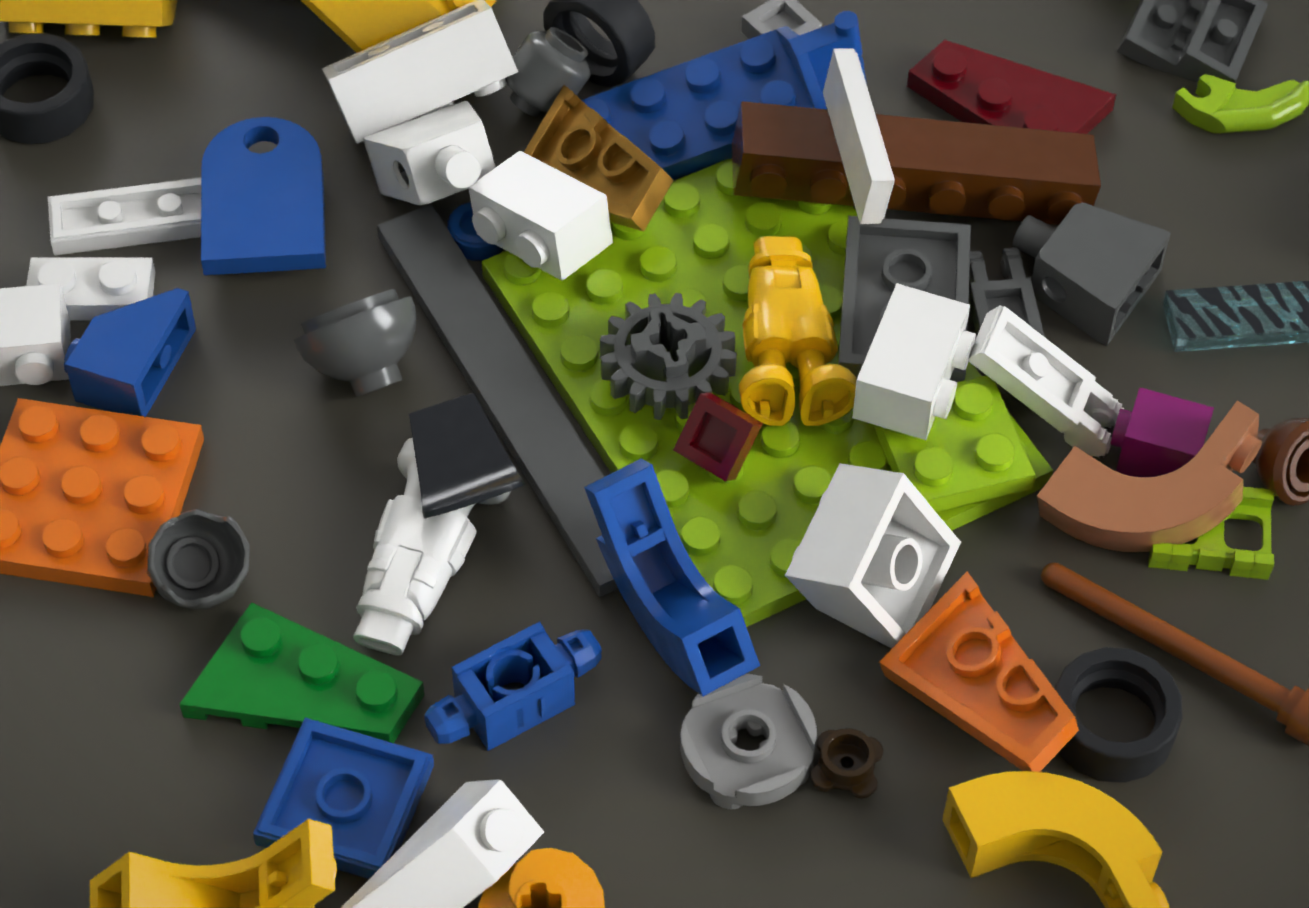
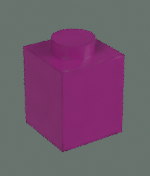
M1139 387L1133 410L1129 411L1120 408L1110 445L1122 448L1116 472L1133 477H1157L1181 468L1193 459L1203 447L1214 407Z

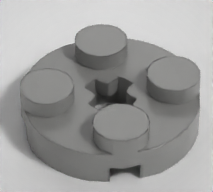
M744 674L705 696H701L698 693L693 699L692 708L685 716V721L683 719L681 728L680 750L682 761L692 780L702 790L709 793L712 801L721 808L732 810L738 809L743 805H767L787 797L809 779L817 739L815 718L803 697L785 684H783V690L774 685L762 683L763 676ZM747 728L752 736L763 734L766 740L760 743L757 750L746 751L739 749L734 745L737 742V731Z

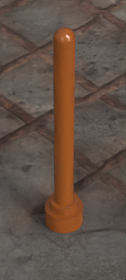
M1052 562L1044 566L1041 572V579L1046 586L1278 714L1276 721L1286 726L1285 733L1309 746V688L1305 691L1298 686H1294L1290 690L1062 564Z

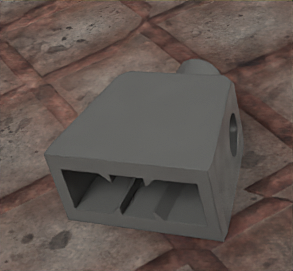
M1079 203L1072 207L1057 228L1028 215L1020 224L1012 246L1013 248L1018 247L1019 251L1035 258L1031 280L1035 298L1097 342L1108 346L1161 272L1171 233L1086 203Z

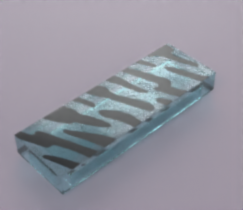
M1309 281L1166 290L1163 307L1175 352L1309 343Z

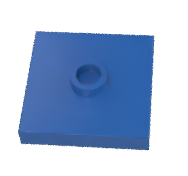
M304 718L253 832L255 845L267 848L307 819L332 825L333 857L336 861L337 870L370 879L400 849L434 768L433 755Z

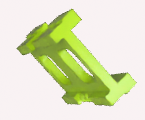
M1243 486V500L1235 510L1213 529L1197 537L1195 543L1153 544L1149 553L1148 567L1187 571L1189 565H1196V569L1221 572L1223 568H1228L1229 576L1269 580L1274 567V554H1271V508L1274 501V493L1270 489ZM1227 519H1241L1259 523L1262 529V548L1257 551L1228 547L1224 541V521Z

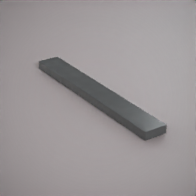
M429 204L377 225L380 242L474 392L600 598L618 590L596 538L601 536L602 533L584 488L603 478L604 475L432 204Z

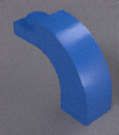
M641 458L585 486L586 494L602 533L596 540L608 569L639 626L673 672L690 688L701 696H705L759 667L760 663L740 608L711 588L688 555L672 520L653 465Z

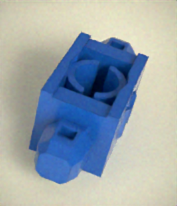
M539 621L452 666L454 697L447 695L430 706L424 715L426 727L438 744L452 743L469 736L470 728H473L489 751L574 706V676L579 678L596 667L602 658L600 644L590 630H576L557 638V645H555ZM512 682L526 685L517 690L502 688L505 684Z

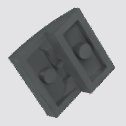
M1140 0L1117 52L1153 69L1198 82L1199 77L1208 74L1235 83L1268 3L1263 0Z

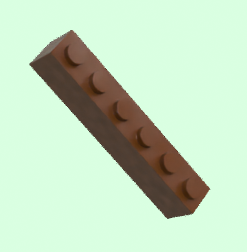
M741 101L732 141L734 195L855 206L827 109ZM875 114L895 179L887 209L1023 221L1028 215H1031L1047 224L1060 225L1075 204L1086 203L1094 206L1100 191L1101 181L1094 135Z

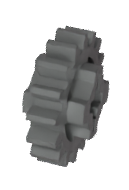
M655 293L649 294L647 308L641 309L630 301L625 304V320L611 316L608 320V335H601L600 338L602 380L611 381V396L614 399L630 395V411L633 413L641 410L646 404L653 406L654 419L661 420L666 408H675L678 416L681 419L688 418V405L696 403L701 393L711 392L723 396L728 393L729 377L735 376L736 336L732 331H724L725 316L722 313L706 317V301L700 299L689 308L683 306L681 293H675L670 304H661L660 299Z

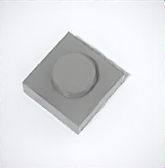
M769 0L742 16L741 32L750 39L787 25L795 33L801 35L821 28L822 23L797 0Z

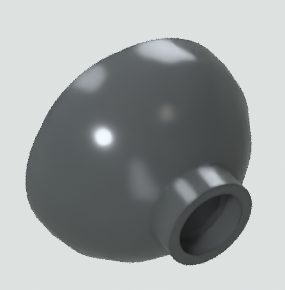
M395 289L384 291L303 322L301 325L305 335L294 339V342L306 363L328 377L336 380L350 381L355 396L359 397L403 380L397 363L406 354L414 338L417 322L415 305L411 296L399 299Z

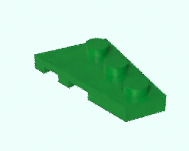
M251 602L179 705L183 718L206 721L208 715L241 719L242 726L266 730L268 724L300 728L304 718H309L394 743L425 694L422 681Z

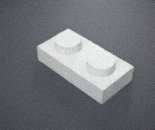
M31 257L26 286L60 283L70 320H92L95 316L153 297L156 272L152 258Z

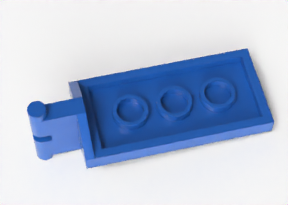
M842 11L836 15L834 23L798 35L786 25L585 98L582 101L594 109L615 130L629 139L675 180L732 158V141L741 101L827 109L823 89L833 49L854 48L855 53L858 54L866 81L864 60L861 57L862 45L858 17L852 11Z

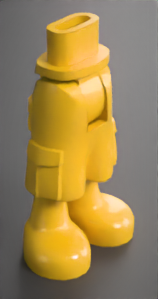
M765 236L758 238L753 244L755 255L750 260L748 266V309L742 324L746 359L748 362H753L755 367L748 371L739 383L742 407L748 415L769 426L785 425L791 419L795 409L793 377L785 365L790 362L799 372V411L803 424L805 426H820L837 420L854 407L857 379L848 368L837 364H827L835 357L838 346L833 328L834 322L823 303L819 283L813 271L811 257L803 252L802 242L796 237Z

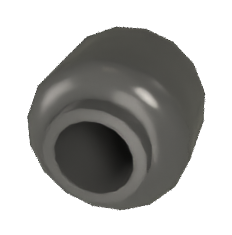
M550 27L547 32L532 31L526 36L512 57L518 73L505 78L508 86L513 91L510 95V100L523 112L538 117L541 112L547 113L563 85L578 95L591 74L590 67L585 60L588 55L586 48L571 35L555 27Z

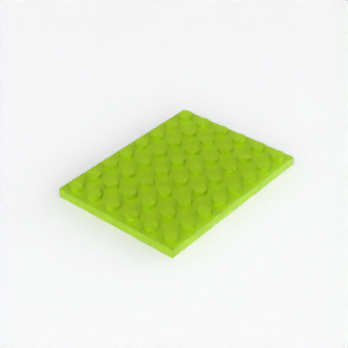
M731 158L673 181L644 232L610 222L613 243L563 281L539 268L529 266L521 258L508 251L483 260L482 274L609 471L613 473L641 458L653 465L678 535L692 562L715 592L740 608L746 627L806 600L785 574L792 562L793 554L800 545L817 511L820 499L827 490L839 463L891 471V468L873 424L852 418L853 408L841 418L820 426H805L803 424L799 411V372L790 362L785 365L792 374L795 388V409L793 415L783 426L762 424L737 478L731 481L722 480L673 451L695 403L688 405V418L681 419L676 413L675 408H666L662 419L657 420L654 419L653 406L645 404L638 412H631L630 395L614 399L611 396V381L602 380L600 338L601 335H608V320L610 317H620L625 320V304L630 301L641 309L647 308L649 294L655 293L660 299L661 304H670L674 294L681 293L683 306L691 308L700 299L706 301V317L722 313L725 316L724 331L735 333V352L737 353L735 376L729 377L728 393L725 396L712 394L745 412L741 404L739 383L744 375L755 367L753 362H748L746 359L742 327L744 316L748 309V266L750 260L755 255L754 242L758 238L765 236L796 237L802 242L803 252L811 257L813 271L819 283L823 303L834 322L833 328L838 346L835 357L827 364L838 365L848 216H858L855 208L846 205L734 195L733 164ZM968 362L965 380L981 377L975 366ZM1010 412L1009 415L1036 474L1033 489L936 512L951 531L1042 489L1053 474L1051 466Z

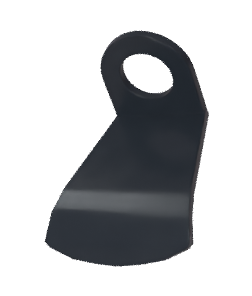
M474 392L409 413L424 519L482 502L525 485Z

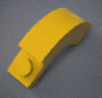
M1034 771L995 773L949 787L942 820L971 878L1017 862L1043 861L1067 868L1083 878L1097 893L1105 908H1169L1164 892L1157 883L1152 882L1162 850L1146 827L1127 808L1102 791L1065 776Z
M307 819L261 852L245 859L223 864L184 865L128 852L90 880V908H315L317 902L335 891L337 866L333 857L332 825Z

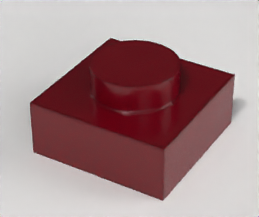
M711 392L701 393L673 451L724 481L735 480L763 423Z

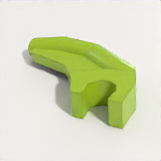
M1204 74L1199 77L1196 94L1201 98L1191 95L1183 87L1175 93L1172 108L1190 124L1212 133L1222 134L1270 130L1302 115L1309 105V81L1299 83L1296 80H1288L1259 91L1236 89V84Z

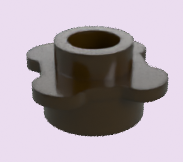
M851 728L827 730L821 733L816 744L817 749L820 751L819 763L812 768L810 773V780L813 786L824 792L833 788L851 791L857 798H867L873 795L878 784L873 773L875 763L883 757L882 744L876 738ZM843 760L852 761L853 766L851 768H844L840 763Z

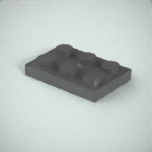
M848 216L838 365L848 368L856 376V379L858 378L896 283L968 304L971 225L887 218L882 219L881 224H860L858 216ZM954 368L950 380L955 382L965 380L966 369Z

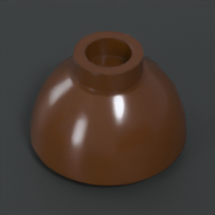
M1292 418L1276 424L1271 429L1265 428L1260 430L1257 438L1262 441V445L1252 462L1256 464L1257 473L1266 489H1270L1274 493L1275 498L1288 505L1297 506L1307 503L1309 501V418Z

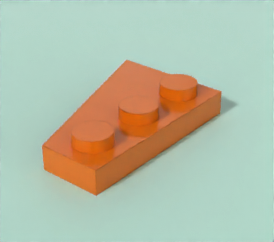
M968 571L879 661L886 678L1022 771L1041 772L1079 731L1073 713L1033 659H1029L1011 635L1008 625L997 611L994 612L982 596L979 586Z

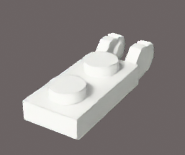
M999 305L989 311L975 339L968 361L1058 431L1064 432L1065 441L1072 447L1076 446L1092 457L1096 456L1099 458L1100 456H1105L1106 453L1108 454L1112 437H1110L1111 433H1108L1104 427L1111 428V426H1115L1120 408L1124 409L1122 408V403H1119L1118 399H1114L1110 392L1095 382L1096 377L1007 307Z

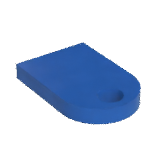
M250 118L223 129L208 144L203 154L201 166V264L204 275L326 268L322 157L316 140L303 127L281 118ZM263 141L272 142L277 145L267 153H254L248 150L253 144Z

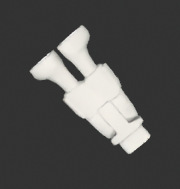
M413 438L407 439L397 457L398 469L407 479L404 495H397L394 500H388L380 519L379 527L375 532L373 544L375 551L367 568L363 596L356 607L358 614L362 618L353 637L358 644L396 656L403 654L410 635L420 634L424 625L423 621L428 618L435 608L450 577L454 576L463 565L465 556L477 533L474 525L468 519V515L475 504L424 519ZM510 491L479 503L488 505L499 504L508 498Z

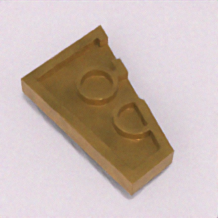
M563 85L524 153L605 194L607 196L610 222L643 232L674 181L656 162L624 135L615 130L601 115L587 106L565 85Z

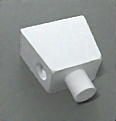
M466 100L363 138L380 193L416 205L429 204L466 190L496 168L482 120ZM398 162L404 167L405 172L400 173Z

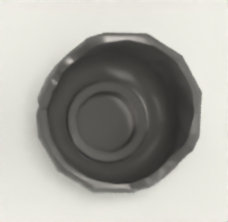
M199 509L189 510L161 524L149 542L147 574L159 594L165 600L179 607L192 610L209 609L231 599L246 578L249 571L250 544L238 523L232 517L218 516Z

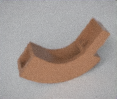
M1237 400L1193 459L1181 468L1157 477H1133L1121 474L1074 446L1037 495L1040 517L1080 541L1108 550L1148 552L1153 544H1184L1220 524L1243 500L1244 479L1233 473L1232 470L1234 469L1240 474L1243 473L1260 450L1262 441L1257 438L1259 414Z

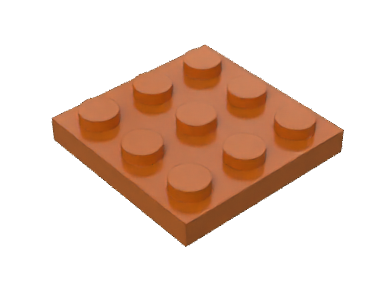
M18 398L0 445V574L154 597L156 587L147 574L148 544L161 524L181 514L204 442L202 426L199 424Z

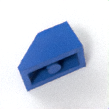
M176 288L93 317L82 337L75 338L71 342L64 359V370L68 374L75 401L104 411L146 417L196 331L189 291Z

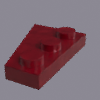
M943 40L908 72L907 87L961 122L1088 134L1113 111L1116 94L948 40Z

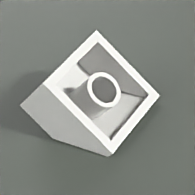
M839 463L827 490L820 499L817 511L800 545L793 554L792 562L785 576L817 610L893 648L930 610L961 541L904 473Z

